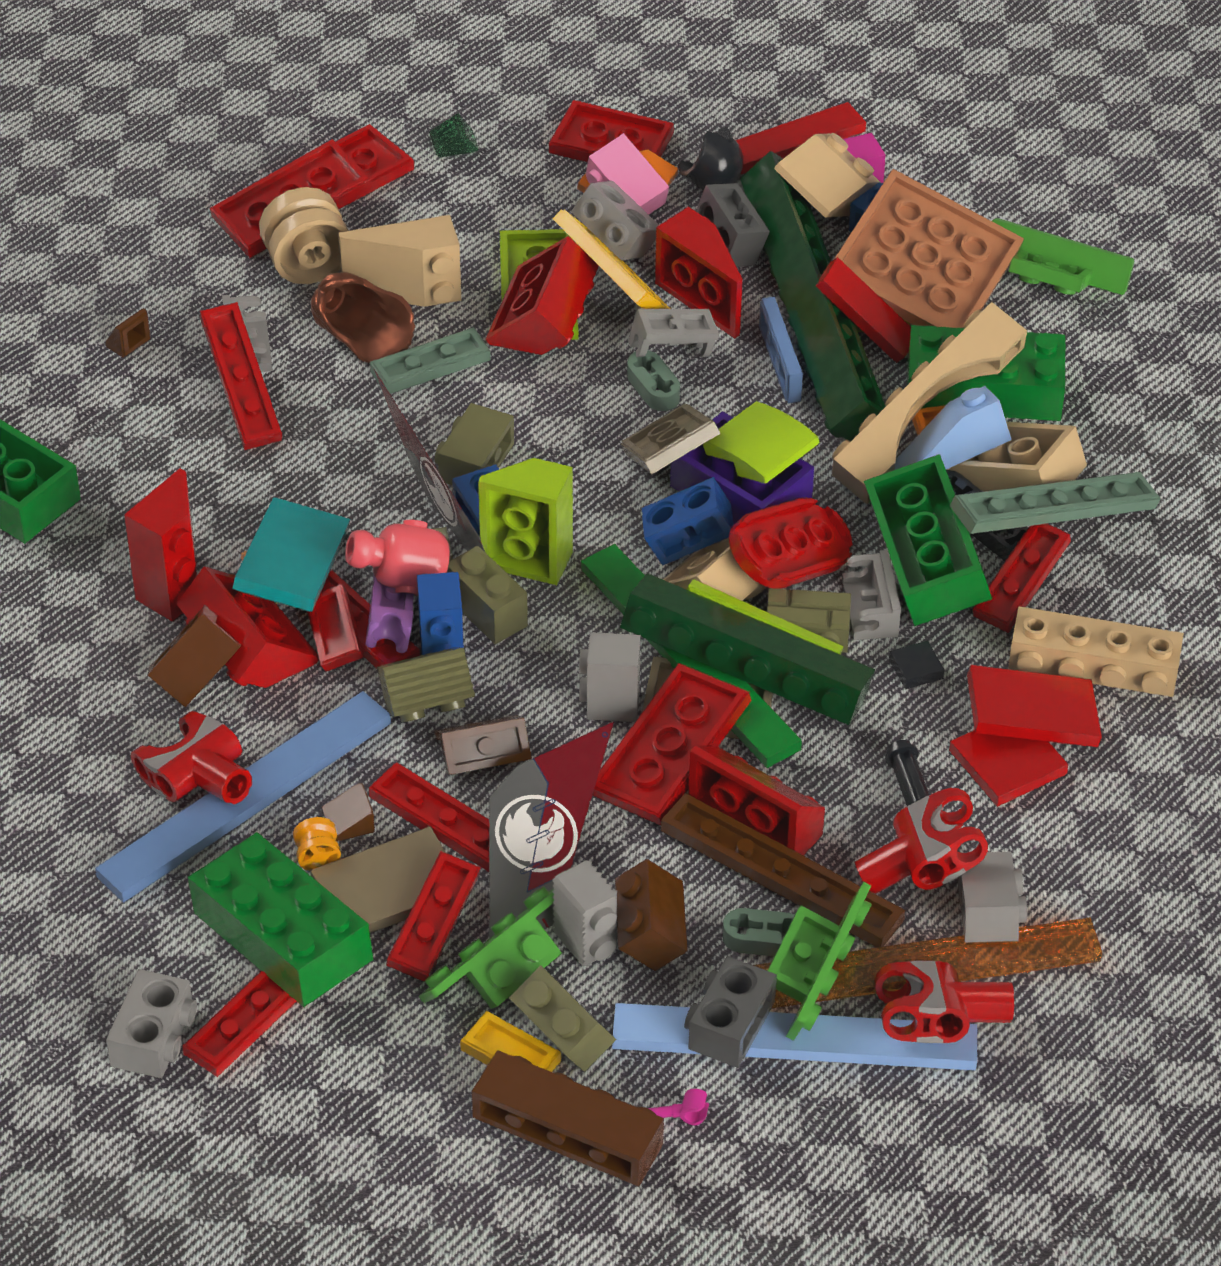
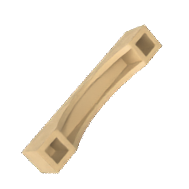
M993 302L982 312L979 309L974 311L965 322V329L957 337L949 336L938 350L939 355L931 363L923 362L913 373L912 381L904 389L899 387L893 391L885 403L886 407L878 415L874 413L869 415L859 428L860 433L851 442L849 440L843 441L832 455V476L864 503L868 504L871 501L864 481L895 470L896 454L900 440L909 422L927 402L938 393L959 382L978 376L998 374L1024 348L1027 330Z

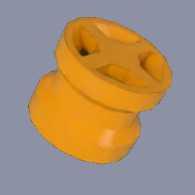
M313 817L305 819L294 828L293 838L295 845L298 847L297 859L303 869L310 871L340 860L341 851L339 844L336 842V827L330 819Z

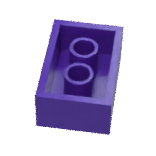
M722 411L712 420L719 429L733 419V417ZM703 444L671 463L670 487L678 492L714 477L731 503L734 524L750 512L798 498H812L814 466L801 458L766 484L738 476L734 462L706 455Z

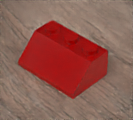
M569 236L518 265L485 341L493 346L543 355L556 347L558 349L563 348L573 338V327L584 311L583 303L586 296L595 285L593 279L599 265Z
M181 468L124 514L135 599L172 622L183 613L177 606V602L198 575L187 474Z
M204 566L177 602V606L187 617L185 620L186 624L205 605L217 615L216 624L241 644V647L225 665L228 668L226 671L227 675L242 686L251 684L267 688L317 664L319 661L317 652L274 601L232 589L235 575Z
M695 745L690 750V796L803 856L823 835L825 807L820 805L814 798L804 796L783 784L777 777L767 775L748 764L743 758L734 756L720 747Z

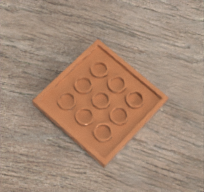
M892 169L835 258L838 257L907 322L919 326L964 328L965 322L974 311L978 309L982 311L1011 264L1013 257L1019 251L1024 238Z

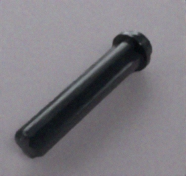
M898 740L888 746L885 760L887 765L894 769L906 805L909 806L929 796V792L917 762L919 756L917 747L908 740Z

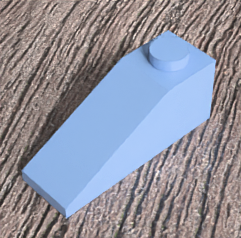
M986 386L966 390L960 397L949 401L896 458L895 470L938 454L941 455L945 469H949L1011 441L1000 400Z

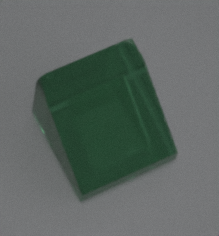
M459 113L429 132L436 155L439 158L473 153L479 150L471 126Z

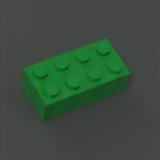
M911 325L907 385L912 381L911 378L915 370L923 362L931 363L939 355L938 350L949 336L957 337L965 328ZM1027 332L1024 348L998 374L978 376L959 382L938 393L922 408L947 405L949 401L960 397L966 390L986 386L1000 400L1005 418L1061 421L1065 395V334Z
M0 419V529L26 544L81 500L77 469L75 464Z
M940 454L864 481L914 626L992 600L969 531L950 507L955 493Z
M258 832L187 877L194 914L258 969L264 971L272 981L303 1007L374 960L369 924Z

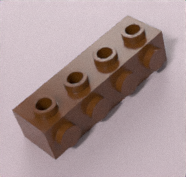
M497 1050L472 1090L473 1118L638 1187L663 1146L664 1118L657 1116L652 1110L641 1106L635 1107L614 1098V1096L604 1090H594L574 1082L565 1074L552 1073L535 1066L521 1056H511Z

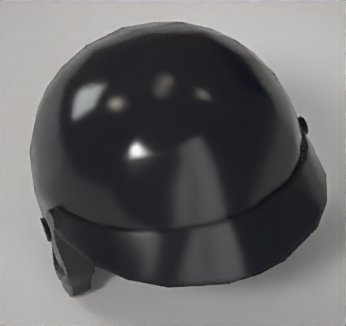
M723 127L716 133L706 132L703 136L701 151L694 165L689 161L681 160L677 167L682 176L687 177L696 187L704 190L706 185L735 183L743 169V154L729 129Z

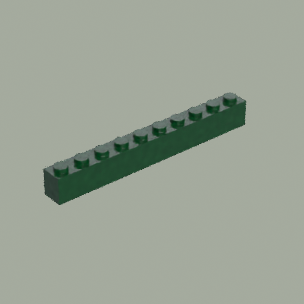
M770 151L743 175L740 181L745 195L770 231L763 251L768 256L771 264L769 270L779 286L780 291L778 295L788 311L789 316L787 320L797 336V348L803 354L807 364L806 373L813 381L816 389L815 398L825 414V426L836 438L843 437L851 442L860 433L859 428L864 420L873 413L878 415L886 406L854 322L816 287L817 282L831 260L810 204L774 169L783 158Z

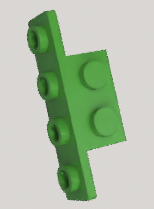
M1000 218L992 220V222L1024 238L1009 268V272L1018 274V278L1021 281L1031 284L1045 282L1054 285V290L1069 295H1074L1076 292L1080 293L1088 285L1120 295L1127 292L1135 262L1133 258Z
M864 881L850 902L840 925L800 905L767 970L777 974L776 990L801 1002L799 1010L786 1034V1037L793 1041L802 1028L810 1031L822 1009L815 1002L820 993L825 996L828 995L839 974L838 971L832 969L837 958L844 961L854 943L855 937L851 936L849 931L853 924L858 927L861 926L872 905L865 900L871 885Z
M543 886L523 901L527 907L526 910L517 917L511 912L491 927L495 935L484 944L478 938L458 954L462 960L451 970L445 965L428 977L425 983L429 988L419 995L422 1002L426 1003L437 998L466 975L488 1006L493 1009L510 997L540 965L545 968L560 956L562 952L536 919L539 914L553 904V896L555 894L552 891L554 889L547 891Z

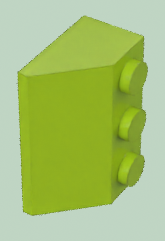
M531 458L482 475L478 481L480 540L485 553L508 574L557 586L573 553V467Z

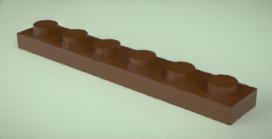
M687 793L661 819V831L837 925H840L850 902L860 888L856 883ZM869 891L865 900L872 905L861 926L858 927L853 924L849 933L882 949L904 922L905 910Z

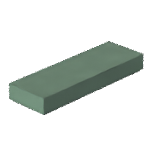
M473 327L371 361L370 372L379 384L376 371L388 392L392 394L490 361V349Z

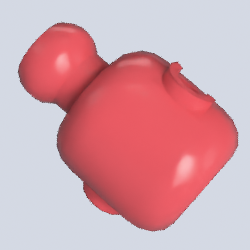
M404 520L403 524L393 523L388 525L381 531L379 537H374L365 530L353 531L346 543L345 560L354 568L361 569L373 566V572L377 581L384 586L395 588V593H410L418 596L417 575L447 573L450 549L447 539L441 532L427 529L428 523L419 520Z

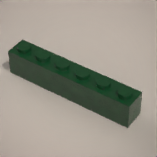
M648 573L630 593L620 625L621 629L641 635V637L847 725H850L863 705L875 669Z

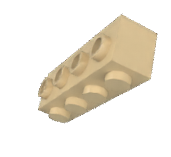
M1019 606L1008 669L1092 679V684L1173 697L1184 633Z

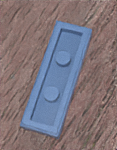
M775 296L762 298V301H760L759 328L785 401L788 403L801 402L803 373Z

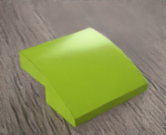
M756 401L720 427V434L705 442L703 446L706 455L734 462L738 476L766 484L820 442L818 436L798 420L774 407Z

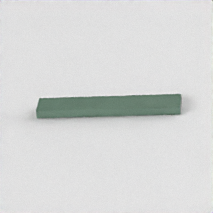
M1141 472L955 495L950 507L969 533L974 534L1156 509L1161 498Z

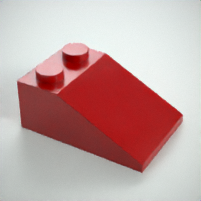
M688 206L656 227L655 284L691 309H709L718 328L734 339L740 336L743 279L716 225L707 217L700 215Z

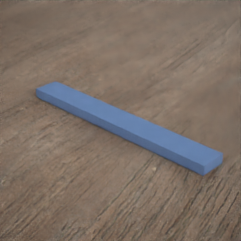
M364 691L360 692L247 767L246 770L252 776V786L249 789L248 795L237 804L226 803L211 793L206 794L95 868L97 878L124 903L390 725V713Z

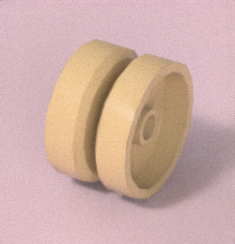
M301 187L288 190L274 198L264 209L259 221L260 236L269 251L274 267L281 277L296 284H312L321 282L329 274L338 273L341 269L338 232L349 230L342 220V215L330 194L318 188Z

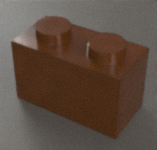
M645 859L616 877L618 949L654 971L688 952L683 881L649 859Z

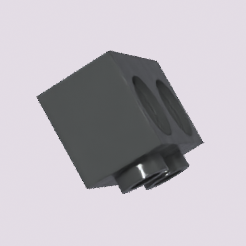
M738 183L706 185L696 212L707 217L716 225L736 267L756 266L770 231Z
M726 956L719 971L712 970L705 982L704 997L700 1004L693 1003L687 1013L684 1028L689 1030L688 1049L739 1068L775 1003L777 974Z

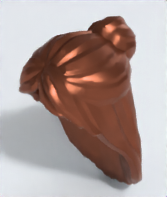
M348 272L329 274L321 281L311 298V312L315 322L344 343L363 362L370 363L371 361L407 350L412 344L416 325L414 323V313L409 303L401 295L381 289L364 278Z

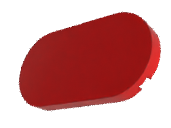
M804 497L745 514L732 526L729 533V545L736 562L749 577L763 586L781 589L839 570L848 562V558L852 555L849 550L853 545L852 536L846 523L836 511L828 506L823 509L816 505L817 500Z

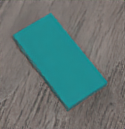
M273 497L238 569L232 589L312 612L346 536L350 519Z

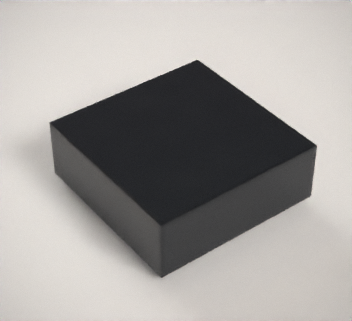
M928 640L891 650L889 653V662L905 690L944 679L945 669Z

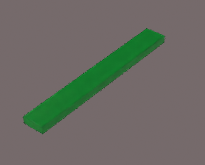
M616 544L581 560L582 571L624 615L630 593L645 575ZM647 640L663 658H666L671 663L673 669L680 663L750 693L751 702L731 728V731L766 768L802 750V740L746 681Z

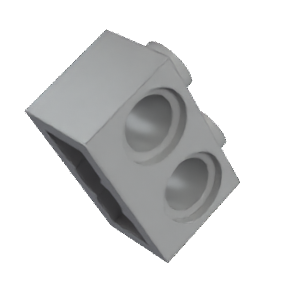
M614 181L590 183L571 210L621 261L644 257L656 240V227L659 224Z
M138 969L106 1039L111 1067L163 1078L169 1062L174 1063L179 1056L181 1034L185 1026L190 1027L195 1019L197 1002L192 1000L189 980Z

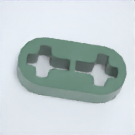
M647 351L645 357H636V352L629 356L627 361V378L646 404L657 411H669L677 407L680 402V382L660 356L652 351Z
M737 908L730 911L723 920V942L726 947L738 953L774 957L783 940V932H787L795 914ZM739 927L748 928L746 934L737 933Z

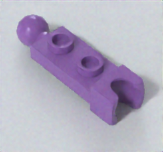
M373 575L366 646L374 648L379 639H389L396 644L397 652L405 653L412 629L414 594L395 593V588L382 585L377 581L375 575Z

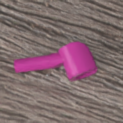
M689 1089L685 1092L682 1104L648 1109L662 1118L680 1117L685 1123L695 1126L700 1125L705 1120L709 1103L706 1102L707 1093L705 1091Z

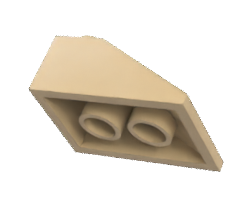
M450 215L338 232L341 272L357 275L381 289L401 295L411 305L426 307L461 301L460 244Z
M1006 422L1011 441L946 470L960 473L985 492L1076 480L1087 466L1076 426Z

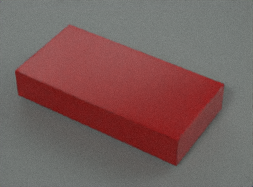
M343 584L321 591L313 611H308V616L320 664L325 672L364 658L346 588Z

